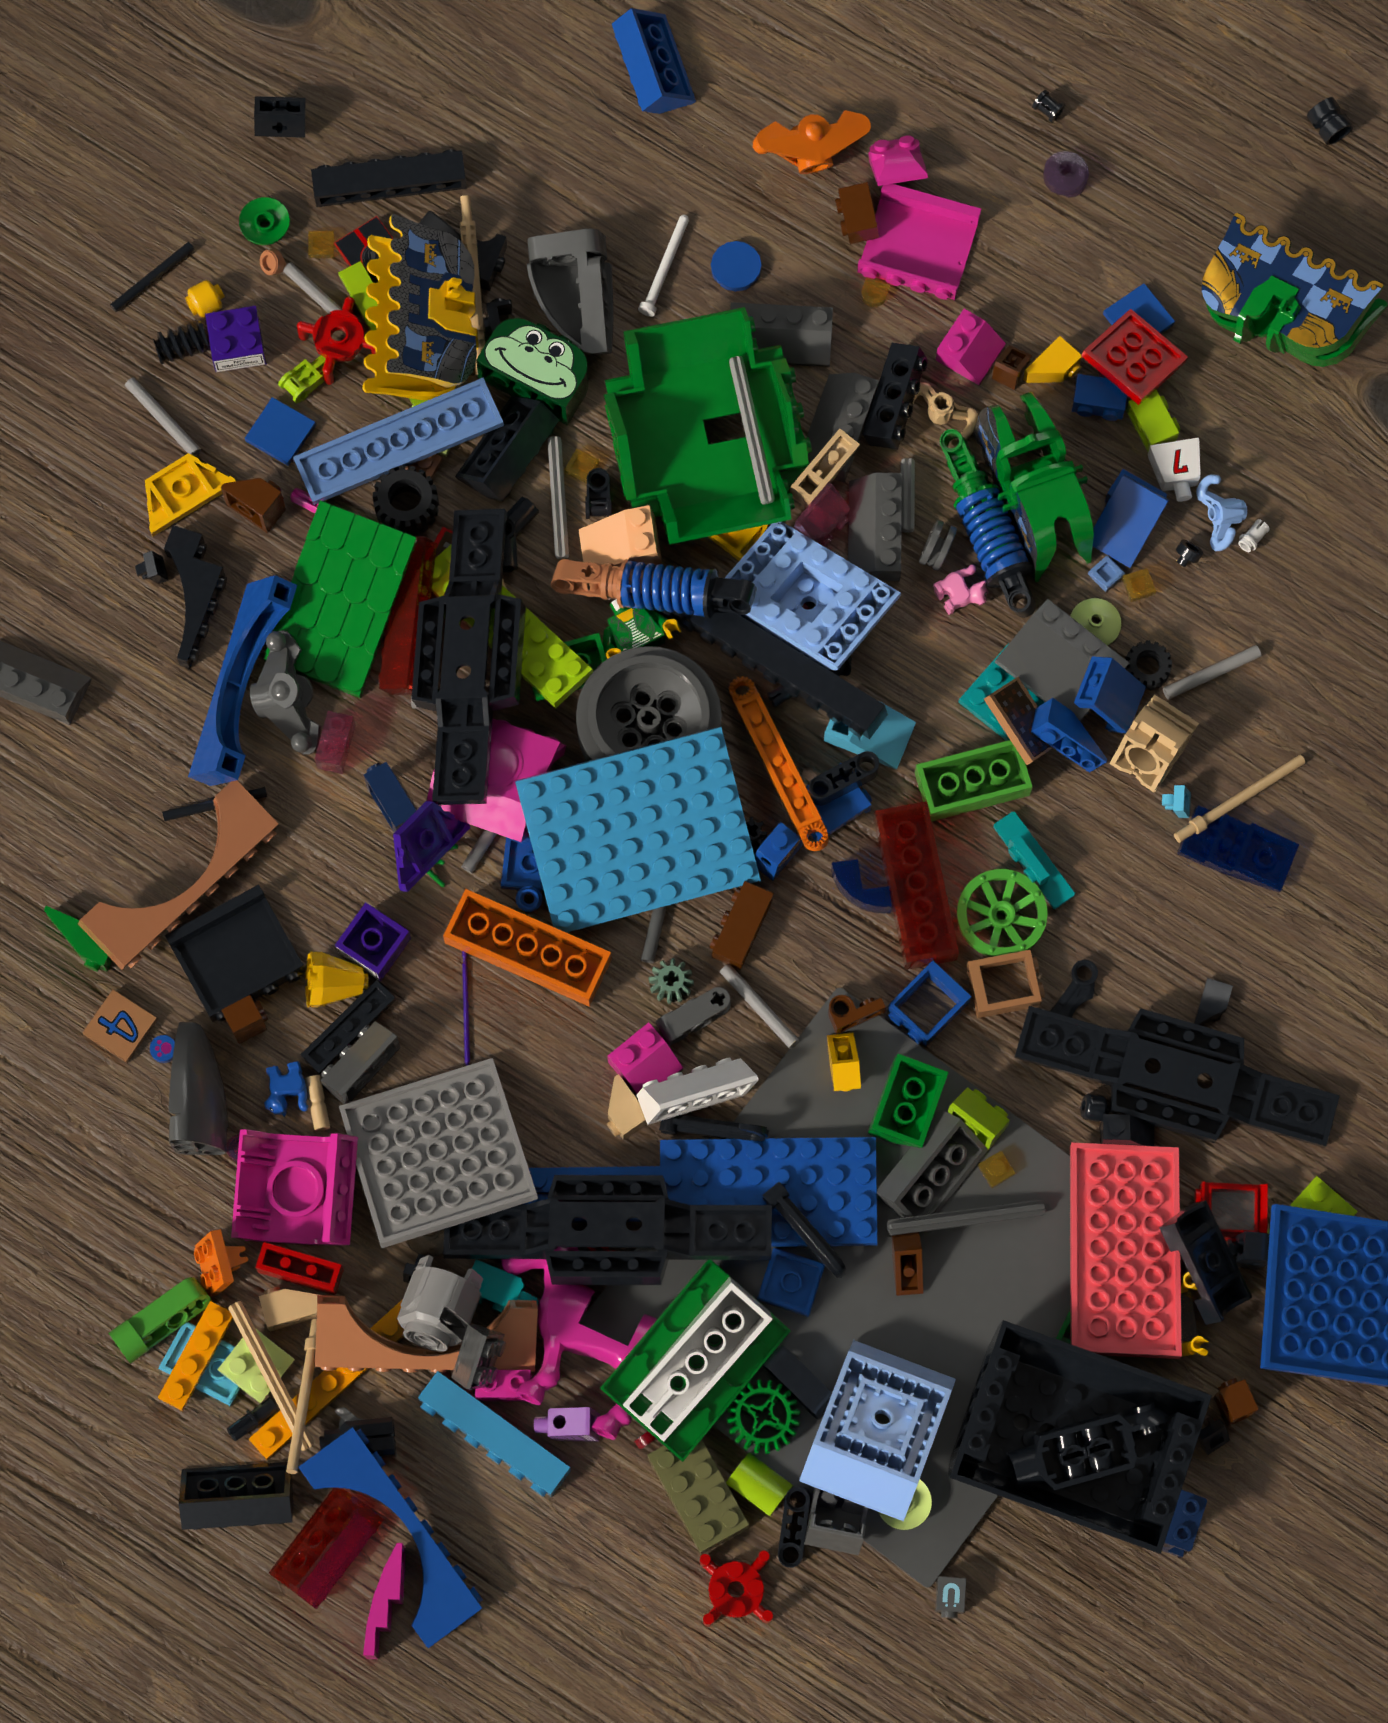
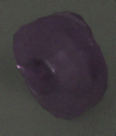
M1061 151L1051 155L1045 163L1043 172L1045 185L1052 192L1067 198L1076 197L1081 194L1087 186L1089 177L1088 166L1084 159L1070 151Z

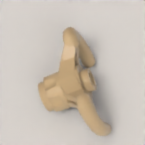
M920 382V391L915 395L914 401L919 395L924 397L929 406V419L935 424H947L951 419L966 420L967 425L961 432V435L967 440L973 434L979 416L977 411L970 407L957 405L952 396L944 392L936 393L929 383ZM959 439L951 440V444L956 447L959 444Z

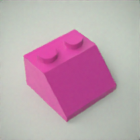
M963 309L937 348L936 361L975 384L980 385L1006 343L985 320Z
M649 1022L608 1055V1063L621 1076L636 1096L646 1082L656 1079L658 1082H663L667 1080L668 1076L683 1070L682 1065L668 1044Z

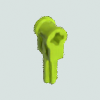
M320 355L311 364L304 359L294 369L282 376L278 386L281 389L285 388L293 396L295 403L302 402L313 390L323 383V376L321 374H323L322 369L326 358Z

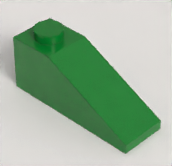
M46 906L44 912L85 962L84 966L96 972L99 969L108 971L113 960L78 925L79 920Z

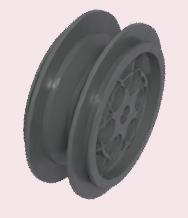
M661 647L632 648L605 660L585 682L578 699L576 711L578 740L586 762L720 727L722 718L717 691L705 671L688 657ZM640 697H647L650 702L646 705H639L636 700ZM665 704H672L675 709L672 712H664L661 707ZM621 714H627L631 717L626 723L617 720ZM653 722L652 725H646L645 723ZM672 728H677L681 731V734L672 737L667 732ZM632 738L637 741V744L633 747H626L623 742L626 739Z

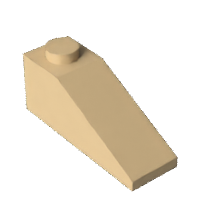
M839 429L791 485L789 493H792L796 501L810 510L860 444L843 430Z
M274 1287L265 1290V1295L259 1296L269 1331L317 1318L318 1294L290 1289L280 1290V1287Z

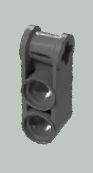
M722 987L713 988L701 996L687 1001L678 1009L661 1016L655 1023L669 1046L676 1044L689 1034L706 1027L715 1019L725 1015L730 1009V995ZM715 997H718L720 1000L723 999L722 1006H719L717 1003L714 1004Z

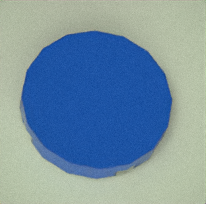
M739 241L727 242L720 246L713 254L711 261L712 277L726 290L735 292L746 290L760 277L762 266L760 256L755 248L747 243Z

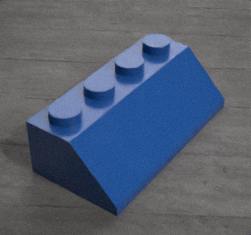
M631 8L612 23L623 61L626 64L630 81L637 95L638 104L643 112L661 114L696 102L665 14Z

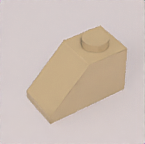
M618 1074L614 1077L608 1109V1119L610 1122L607 1123V1126L615 1137L620 1135L625 1140L647 1125L639 1101Z

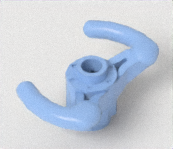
M1210 474L1200 481L1196 494L1198 500L1207 505L1208 517L1213 522L1214 530L1210 539V545L1214 551H1223L1230 546L1236 534V530L1230 527L1231 524L1241 523L1242 520L1246 519L1247 506L1243 500L1236 498L1224 499L1209 492L1208 487L1211 484H1219L1221 482L1219 475Z

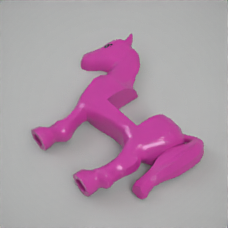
M558 1247V1248H557L556 1250H554V1251H579V1250H578V1247H568V1248ZM501 1259L505 1272L512 1275H519L531 1269H544V1292L538 1305L537 1327L544 1340V1360L539 1372L531 1380L520 1384L516 1391L517 1396L531 1404L541 1405L545 1392L556 1387L560 1379L559 1367L563 1351L595 1358L610 1364L616 1369L657 1320L653 1316L644 1314L627 1346L580 1324L595 1293L589 1286L552 1285L546 1259ZM616 1403L607 1414L595 1419L591 1429L600 1436L615 1440L621 1427L627 1426L632 1422V1417Z

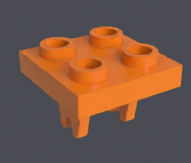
M221 1229L210 1231L195 1245L194 1249L195 1261L197 1264H200L202 1272L200 1278L201 1285L210 1297L219 1295L234 1282L232 1272L238 1270L240 1265L248 1261V1257H240L239 1255L246 1250L244 1246H225Z

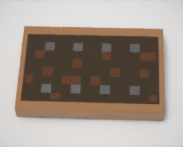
M1016 677L984 698V701L1026 765L1032 763L1053 748L1031 733L1035 709L1038 706L1019 677Z

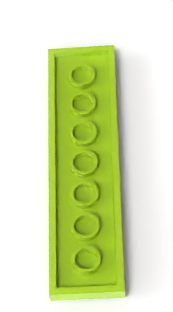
M452 544L417 574V577L437 597L444 596L449 583ZM502 585L501 595L516 598ZM495 608L491 609L489 646L491 648L493 643ZM526 608L521 676L550 704L557 708L587 681L593 673V669ZM468 617L462 620L470 628L474 626L475 620Z

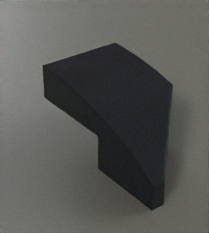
M1207 978L1194 1024L1202 1026V1024L1213 1020L1215 1022L1220 1020L1222 1013L1226 1012L1233 986Z

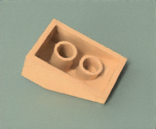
M650 505L623 510L579 529L583 562H594L596 564L611 563L614 566L620 567L624 559H630L631 561L644 562L646 565L648 563H653L654 565L662 564L656 519Z

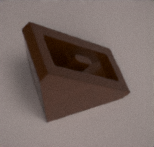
M1009 345L995 362L992 379L1015 390L1032 355Z

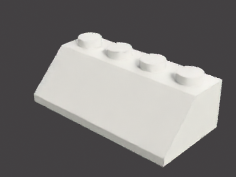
M725 1058L716 1062V1066L707 1068V1065H702L692 1069V1073L683 1075L682 1072L672 1074L663 1082H658L657 1079L646 1082L637 1094V1098L647 1125L745 1096L759 1079L741 1058L733 1061L731 1058Z

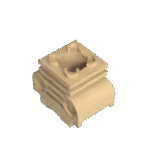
M1154 695L1147 706L1145 705L1134 719L1110 764L1120 771L1129 774L1133 773L1143 786L1155 793L1172 769L1174 763L1185 750L1199 723L1170 705L1167 701Z

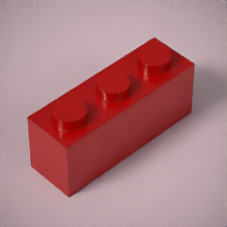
M263 1242L255 1267L260 1274L335 1296L344 1272L341 1264Z

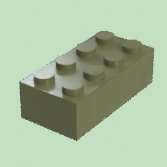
M702 1439L683 1462L665 1446L647 1455L652 1468L700 1555L749 1529L746 1518Z

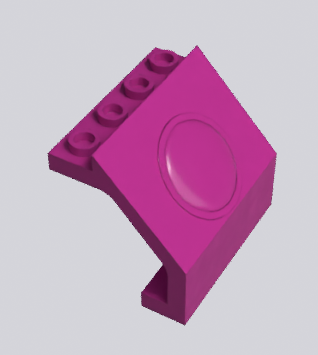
M492 719L487 803L439 806L444 811H449L455 815V818L459 821L522 842L529 837L515 781L549 772L553 763L564 755L566 745L561 744L554 737L536 734L531 729L519 728L507 721ZM434 771L426 801H432Z
M248 1129L240 1130L231 1238L255 1242L320 1246L350 1245L358 1137L338 1133L331 1134L330 1137L272 1134Z

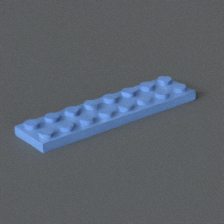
M481 378L296 455L293 459L312 503L315 505L320 500L325 501L380 478L383 473L387 475L389 474L388 470L392 468L397 471L399 466H409L502 427L504 423L484 378Z

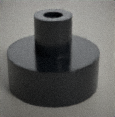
M1184 539L1180 541L1176 548L1177 553L1181 555L1177 563L1183 567H1186L1189 561L1198 563L1203 555V551L1198 546Z

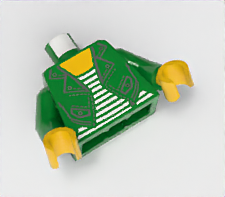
M616 599L610 603V607L615 615L607 620L608 626L603 631L602 645L608 659L615 654L632 648L658 647L665 643L664 632L668 639H672L671 632L674 630L681 632V629L675 619H668L657 611L648 610L647 608H620Z

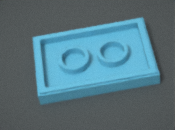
M187 1322L181 1326L158 1368L159 1370L169 1375L171 1374L196 1328L195 1325ZM221 1340L195 1389L231 1407L241 1388L217 1369L235 1346Z

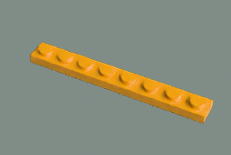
M402 1300L370 1329L394 1342L404 1337V1329L397 1319ZM337 1367L336 1370H324L312 1381L305 1426L369 1368H364L362 1371H351L348 1368ZM299 1393L292 1399L296 1408L298 1404ZM281 1410L249 1438V1441L267 1460L292 1439V1432Z

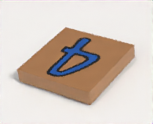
M112 990L82 1034L128 1063L158 1019L118 992Z

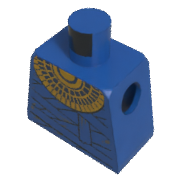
M780 822L757 849L755 860L758 870L774 881L804 845L800 836ZM764 859H767L771 865L766 863Z

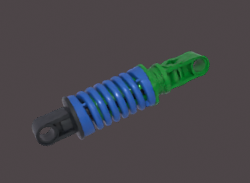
M948 429L942 433L940 445L947 459L950 472L956 481L952 487L959 497L953 505L960 518L963 519L962 523L966 528L967 535L970 536L971 544L974 545V552L977 554L982 570L986 572L987 586L989 588L1001 587L1013 612L1019 617H1029L1036 609V602L1025 577L1033 571L1034 567L1027 559L1026 552L1023 551V545L1019 542L1018 534H1015L1016 529L1014 525H1011L1012 519L1007 516L1008 511L1003 512L1004 501L1003 499L998 500L1000 488L997 484H988L986 472L980 471L978 463L961 433L955 429ZM959 439V444L955 448L948 447L951 440ZM1021 598H1027V605L1022 609H1017V602Z

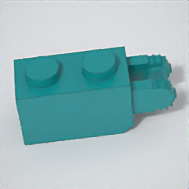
M477 1259L475 1260L472 1269L483 1278L479 1291L481 1292V1297L478 1304L481 1305L483 1301L493 1305L491 1309L498 1313L503 1311L509 1300H536L538 1307L539 1300H537V1297L535 1298L531 1294L524 1292L525 1288L521 1278Z

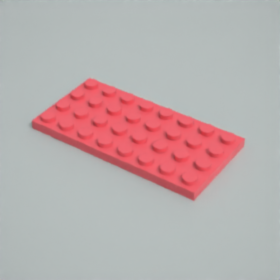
M1071 1142V1345L1102 1356L1181 1358L1179 1250L1170 1251L1159 1229L1160 1226L1180 1212L1179 1147Z

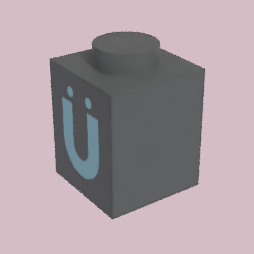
M938 1576L935 1612L941 1613V1618L957 1619L958 1614L964 1613L966 1578Z

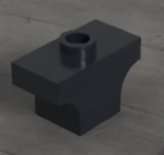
M496 234L489 241L477 240L480 287L482 289L490 291L497 272L501 273L504 268L506 259L503 257L507 249L506 236Z

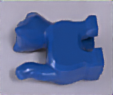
M299 1061L287 1064V1075H281L278 1066L266 1068L270 1079V1096L264 1102L266 1110L271 1111L275 1115L282 1114L283 1117L286 1116L287 1101L285 1097L298 1096V1107L302 1111H307L309 1108L306 1103L308 1098L306 1081L302 1076Z

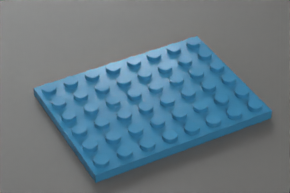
M721 726L515 781L553 927L561 931L570 932L743 885L744 881L748 883L761 881Z

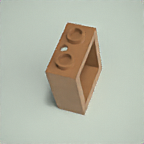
M1031 950L967 962L966 970L977 1018L1028 1009L1029 1006L1040 1007L1041 998H1045L1042 982L1038 983L1036 973L1039 972L1038 961L1036 957H1032ZM1024 961L1032 996L988 1004L980 969Z

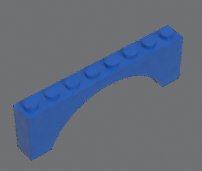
M276 575L247 584L188 775L189 778L209 786L239 779L246 756L239 742V717L245 689L268 634L273 631L277 623L291 608L297 588L296 584Z
M352 1427L301 1464L299 1469L314 1490L321 1488H345L362 1492L385 1504L406 1525L417 1545L423 1569L421 1602L411 1625L426 1647L430 1648L481 1610L482 1607L479 1603L483 1599L474 1587L471 1589L467 1588L463 1582L467 1577L458 1564L452 1567L447 1557L451 1554L442 1542L438 1544L434 1542L430 1536L434 1533L433 1529L425 1519L421 1522L414 1514L418 1508L408 1496L404 1499L398 1490L402 1486L393 1474L390 1476L386 1475L382 1469L386 1465L377 1451L371 1454L366 1447V1444L370 1441L362 1430L355 1431Z

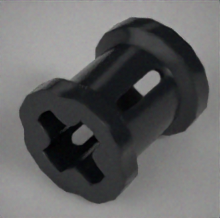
M1045 89L1036 98L1032 108L1035 110L1039 109L1053 123L1062 114L1066 105L1063 102H1057L1049 95V91Z

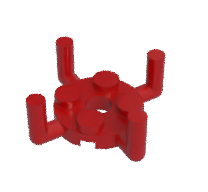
M351 296L345 298L342 310L331 311L330 314L320 317L315 324L305 321L297 323L299 339L305 341L309 337L308 333L313 334L316 351L326 358L322 371L324 382L328 385L334 383L333 369L336 361H352L362 347L370 349L372 354L376 353L375 348L365 342L363 327L355 316V300ZM335 331H343L346 334L345 338L341 341H336L331 336Z
M761 1551L751 1565L732 1561L718 1567L708 1554L700 1556V1565L712 1575L708 1592L714 1607L703 1617V1624L705 1626H712L721 1615L740 1618L754 1613L764 1623L772 1621L773 1613L770 1610H766L760 1604L763 1598L764 1586L759 1572L769 1561L770 1555L767 1551ZM733 1582H739L744 1587L743 1595L738 1598H734L728 1593V1587Z

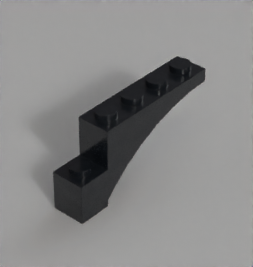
M173 525L164 550L167 557L173 559L184 590L185 626L177 660L180 666L190 669L192 662H196L199 658L200 647L198 646L201 638L205 639L208 634V620L210 615H214L217 610L218 600L216 599L219 591H224L227 577H225L223 567L199 560L203 559L207 549V544H205L202 534Z

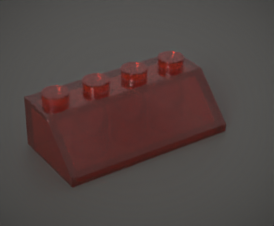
M333 1488L270 1570L269 1574L317 1609L326 1599L337 1581L342 1578L349 1565L360 1554L371 1536L376 1533L384 1519L343 1488Z

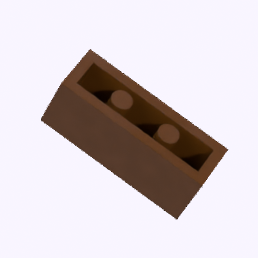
M744 881L742 888L736 887L731 899L734 902L731 912L725 911L720 923L724 927L720 935H714L709 948L713 949L712 958L725 964H730L739 970L742 969L773 902L774 893Z

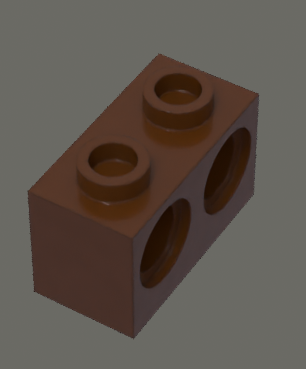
M1236 1378L1222 1383L1218 1387V1392L1213 1397L1227 1427L1252 1417L1259 1410L1245 1379L1238 1382Z

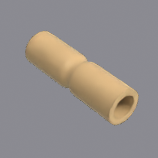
M309 1076L305 1078L308 1099L311 1104L310 1110L314 1130L324 1131L330 1129L327 1107L324 1103L325 1097L321 1076Z

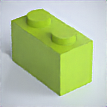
M1157 390L1149 395L1140 405L1133 400L1128 401L1126 412L1147 452H1149L1150 445L1177 441L1180 431L1176 418H1171L1168 412L1169 407L1163 395L1160 396Z

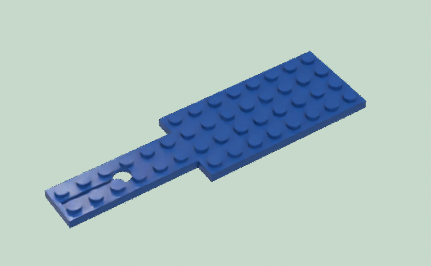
M876 1137L767 1138L762 1142L741 1139L660 1140V1166L529 1168L536 1193H549L554 1175H663L669 1200L688 1205H767L762 1195L776 1183L780 1182L790 1195L788 1198L830 1246H877ZM537 1194L538 1199L524 1204L545 1200L548 1194ZM776 1208L772 1209V1247L807 1246ZM577 1218L572 1223L587 1221L583 1218ZM637 1218L628 1220V1222H641Z

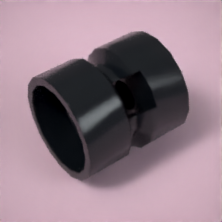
M1334 97L1322 100L1307 114V118L1314 128H1320L1319 135L1326 145L1337 143L1347 136L1354 127L1346 114H1340L1341 107Z

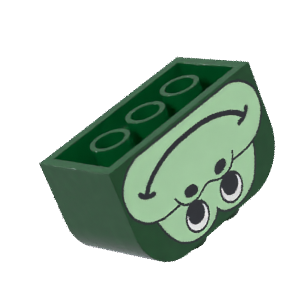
M521 318L508 319L496 327L476 359L479 379L484 378L485 383L510 396L541 401L559 419V422L567 426L588 391L587 360L584 353L572 344L569 338L563 335L556 336L540 323L534 324Z

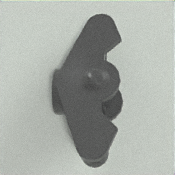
M273 631L266 638V645L270 652L257 683L252 684L250 687L251 703L260 718L268 717L291 740V746L296 752L310 755L318 749L321 726L307 717L305 708L312 700L313 687L306 677L296 674L294 666L302 649L289 632Z

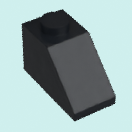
M1103 1114L1100 1123V1144L1154 1146V1126L1132 1115Z

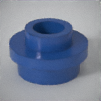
M524 886L516 894V903L521 910L533 912L542 904V894L534 886ZM526 894L534 896L533 903L525 901L524 897Z

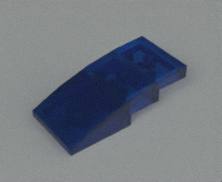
M1198 805L1195 807L1190 820L1198 815L1203 816L1210 810ZM1224 814L1207 825L1206 830L1199 834L1194 833L1183 840L1177 854L1231 877L1281 892L1299 844L1254 823L1246 824Z

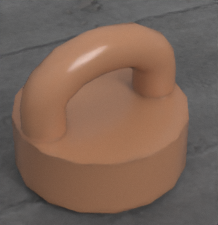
M276 249L265 250L260 256L261 269L267 275L279 274L283 272L284 267L287 265L282 254Z

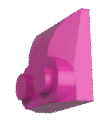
M903 136L900 139L888 141L878 140L870 146V152L868 153L869 163L878 186L928 178L920 152V142L914 137Z

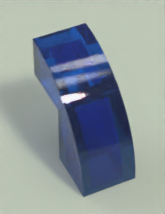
M858 859L832 862L831 872L834 882L848 901L869 912L891 913L892 903L889 886L862 889Z

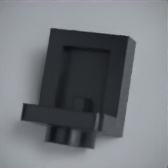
M497 298L490 303H486L487 317L483 318L486 333H491L492 335L500 324L499 316L512 313L511 299Z

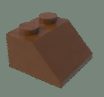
M262 478L224 483L221 486L226 505L266 533L271 530L286 510L281 488L271 480L266 482Z

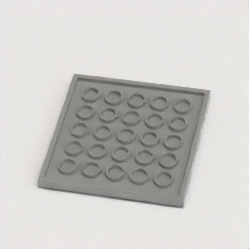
M493 1058L339 1106L347 1135L358 1137L356 1166L381 1248L538 1199Z

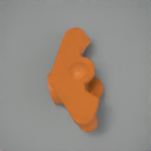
M847 110L843 111L837 123L829 124L823 117L814 114L805 116L799 122V125L794 126L791 130L775 121L757 134L753 140V149L758 154L770 152L779 155L798 167L800 174L816 173L832 167V157L865 136L870 131L871 123L865 115Z

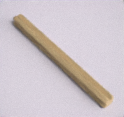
M241 1301L235 1302L229 1306V1311L293 1433L297 1408ZM306 1426L301 1447L302 1451H306L314 1446V1441Z

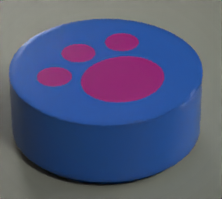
M166 1035L154 1038L150 1044V1053L154 1060L159 1063L172 1061L175 1041Z

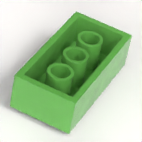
M1010 740L916 764L915 777L929 822L1030 796L1032 791V783L1026 764Z

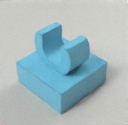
M1174 785V795H1162V806H1165L1166 810H1173L1179 818H1190L1191 792L1185 785Z

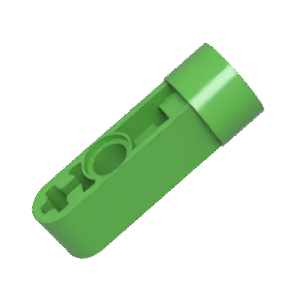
M195 1277L186 1278L108 1334L131 1364L148 1352L150 1348L205 1310L211 1298Z

